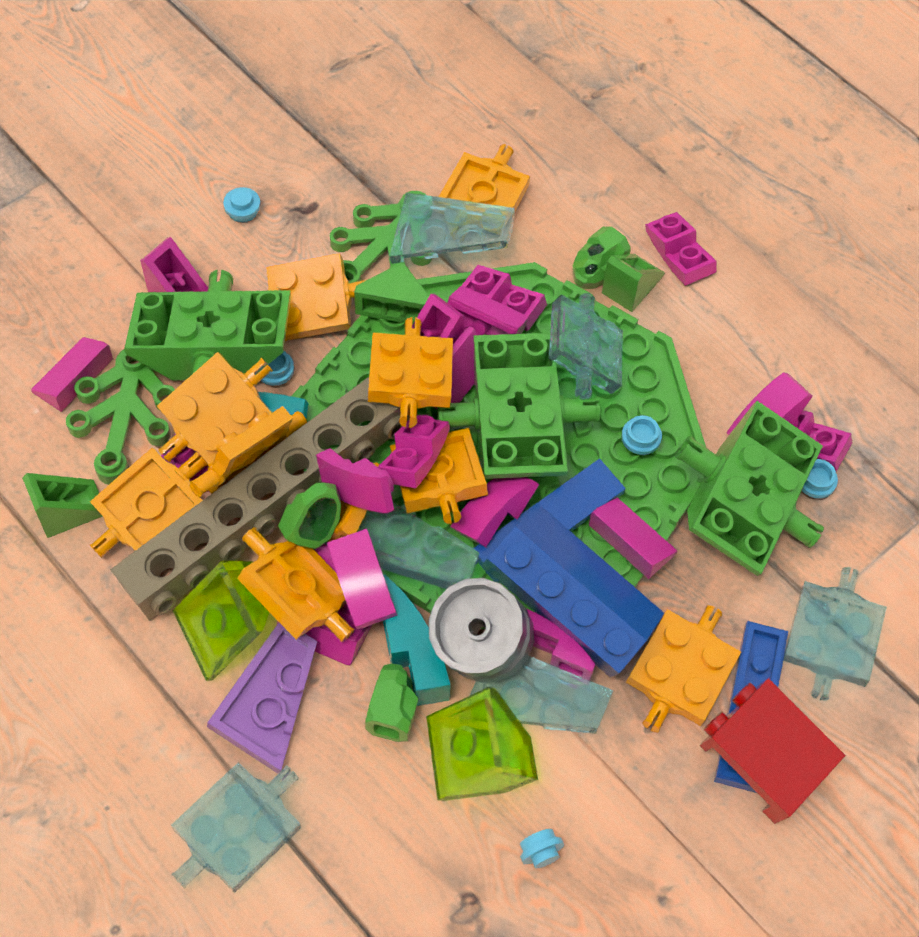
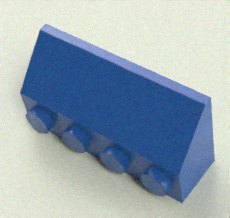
M538 503L517 523L482 565L535 613L553 622L578 642L595 665L609 677L619 674L648 640L664 615L661 609Z

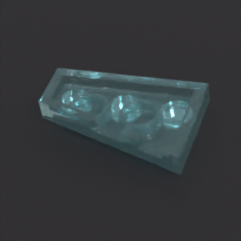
M406 192L389 256L391 264L404 262V258L424 256V259L437 258L439 253L461 251L463 254L508 248L515 219V208Z
M393 501L394 510L389 513L367 510L357 532L364 529L368 530L381 569L444 589L464 579H472L479 559V552L440 526H430L418 518L416 512L407 513L404 504L400 506Z
M529 656L523 666L512 676L499 682L479 683L476 681L460 715V721L476 722L477 719L498 721L499 725L515 726V723L540 725L544 729L596 734L613 690Z

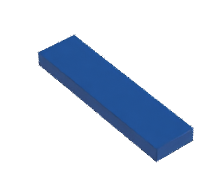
M599 458L540 500L538 504L572 532L590 519L591 513L596 508L623 495L626 488ZM531 508L522 513L518 519L512 520L495 532L486 547L479 544L472 549V556L494 582L501 583L482 565Z
M751 621L746 622L727 716L737 707L732 699L748 683L751 682L757 687L769 678L777 687L779 686L788 631ZM719 754L714 782L757 793Z

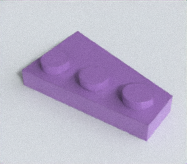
M278 623L207 722V728L280 775L317 641L307 634L302 635L296 640Z

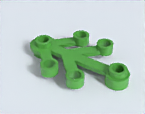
M409 191L402 196L398 204L379 206L360 204L353 210V223L357 228L337 227L330 232V246L336 252H346L351 248L352 244L372 242L354 261L343 260L345 276L347 280H351L349 283L361 281V275L386 250H388L390 268L401 262L405 264L401 235L409 226L414 242L410 250L411 261L418 266L428 265L432 261L433 248L427 240L425 223L432 218L433 204L425 193ZM361 215H367V216H369V217H368V218H360L359 216H361ZM394 219L387 226L372 227L375 220ZM338 238H345V239H346L345 241H342V242L336 241V239H338ZM424 251L427 254L419 255L417 252Z
M124 349L117 355L115 367L95 379L93 377L80 378L75 384L77 398L85 404L96 402L102 392L122 381L120 391L87 412L75 410L66 417L69 433L74 437L81 438L87 436L94 426L114 415L106 449L102 450L94 460V468L99 480L108 485L129 468L126 457L123 454V448L131 415L145 430L150 444L161 446L166 444L171 437L168 423L163 419L156 418L136 394L139 383H141L152 394L157 408V405L162 402L159 399L162 396L171 394L175 389L170 385H164L153 373V369L143 363L129 364L137 360L128 356ZM87 387L94 388L90 393H82ZM77 421H85L84 425L80 427L73 426ZM156 429L164 430L160 435L151 434ZM116 460V463L111 466L104 465L108 461Z

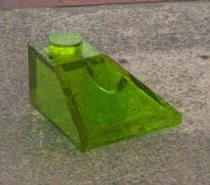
M220 561L173 610L206 681H212L263 632L269 611L237 579L243 568L254 561Z
M487 687L426 716L437 800L448 801L503 794L538 780L531 736L496 688Z

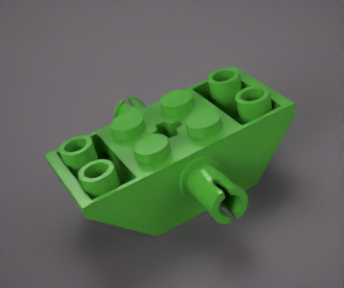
M215 270L209 275L207 292L137 293L124 347L125 353L173 381L186 380L217 352L234 369L242 373H246L261 357L267 362L266 365H268L284 352L291 291H231L234 280L233 276L229 272L221 270L220 281L217 282L218 270Z
M553 333L474 335L475 398H473V402L450 403V408L437 407L438 420L448 421L450 427L474 426V429L478 432L480 465L485 479L567 476L568 467L563 430L564 423L600 422L599 397L563 399V395H560Z
M756 401L716 454L694 440L692 436H688L678 450L680 451L676 453L675 457L704 475L687 510L689 530L756 576L762 574L782 530H785L804 543L806 547H812L821 537L820 533L823 532L824 527L795 509V503L823 445L759 401Z

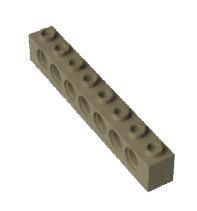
M369 377L110 570L149 621L157 615L167 613L174 607L179 598L191 589H197L204 585L212 573L224 564L237 560L243 554L244 549L248 545L242 541V537L250 529L256 527L263 537L268 536L276 529L287 504H292L297 494L305 492L315 483H322L316 454L325 451L331 445H339L333 451L343 459H349L352 464L364 458L369 459L379 446L389 439H395L394 434L402 427L399 423L401 407L389 403L368 402ZM371 421L368 425L357 426L361 422ZM307 469L301 475H293L297 470ZM268 493H275L268 500H260ZM241 518L237 524L227 526L232 519ZM208 543L204 549L193 551L199 544ZM174 568L168 576L160 577L164 570Z

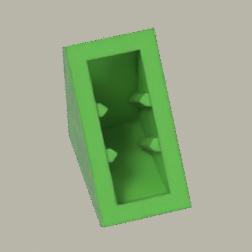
M636 254L611 255L607 261L602 294L633 312L662 279L665 272Z
M401 262L356 285L354 291L355 314L405 323L407 318L412 317L413 325L415 317H418L429 295L406 265Z
M26 473L22 478L47 538L103 517L90 503L99 494L93 479Z

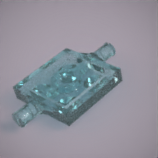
M590 293L580 295L579 303L561 294L552 303L549 359L565 367L574 375L576 379L575 396L579 397V399L591 398L592 385H596L613 394L622 386L623 330L618 328L613 322L606 321L596 315L594 311L595 297H591Z
M851 567L842 568L838 587H823L807 581L804 582L784 653L783 661L808 668L813 673H816L811 696L817 699L821 692L819 698L821 701L829 699L833 679H842L866 687L870 681L885 617L886 606L867 601L857 593H854L859 571L853 569L850 574Z
M239 762L171 824L173 831L188 845L192 855L171 874L174 879L185 889L205 869L217 875L235 893L301 829L300 822L284 807L280 798L288 788L299 780L294 771L291 772V768L286 765L267 784L265 781L253 777Z

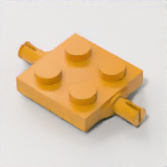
M506 144L500 145L493 159L480 158L464 152L434 205V213L458 222L450 234L453 241L456 242L458 239V243H464L471 228L480 229L499 237L503 235L530 183L529 175L515 171L507 165L514 153L509 145L507 148Z
M340 253L266 267L268 290L291 291L285 341L347 330L351 327L350 308L352 298H355L354 291L356 285L366 280L349 283L345 276L344 261Z
M412 317L405 320V335L373 333L368 402L389 403L401 407L399 423L405 428L407 415L410 416L409 428L417 424V408L429 406L450 408L453 338L421 336L422 322L416 317L414 329L412 328Z
M219 352L213 355L157 405V408L171 422L176 433L175 436L158 449L160 454L165 455L164 458L171 462L183 449L189 447L197 451L209 465L218 452L216 449L217 444L224 437L232 432H236L237 435L248 429L249 423L264 411H267L269 415L273 413L261 400L255 387L273 369L266 365L267 362L261 357L246 373H242L234 369Z
M283 406L270 415L267 411L262 412L249 423L247 430L239 435L236 432H232L217 444L216 449L218 452L209 463L208 471L195 480L190 481V489L197 497H201L207 491L211 494L305 425L307 423L305 416L299 411L290 415Z
M469 428L448 432L435 463L417 488L400 486L407 513L440 506L444 522L452 524L450 512H452L454 523H457L461 519L457 502L488 495L487 483ZM395 444L390 445V450L392 453L396 449Z
M153 447L90 501L103 516L108 527L106 532L90 544L92 549L102 558L120 541L136 551L203 501L192 492L189 480L208 465L206 461L195 452L193 456L177 468L175 465L166 462Z
M256 527L250 529L242 537V541L259 557L256 561L243 568L237 579L296 640L313 627L326 625L341 643L354 632L355 629L337 613L341 607L347 604L337 573L313 548L299 546L288 540L286 542L270 544L257 531Z
M706 606L698 624L689 622L667 609L626 680L627 684L643 692L654 703L642 722L643 726L648 729L657 715V719L650 731L658 733L668 713L682 715L701 726L705 722L740 656L741 651L718 639L712 633L720 617H722V612L717 609L711 620H708L715 608L714 606Z

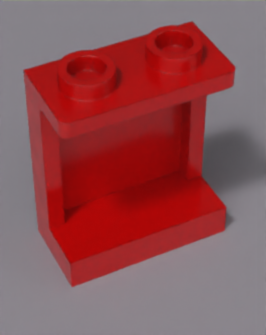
M768 678L757 687L751 682L748 683L732 699L737 707L728 716L723 711L720 712L704 728V731L709 736L699 746L705 752L713 748L768 803L762 812L776 824L791 817L846 755Z

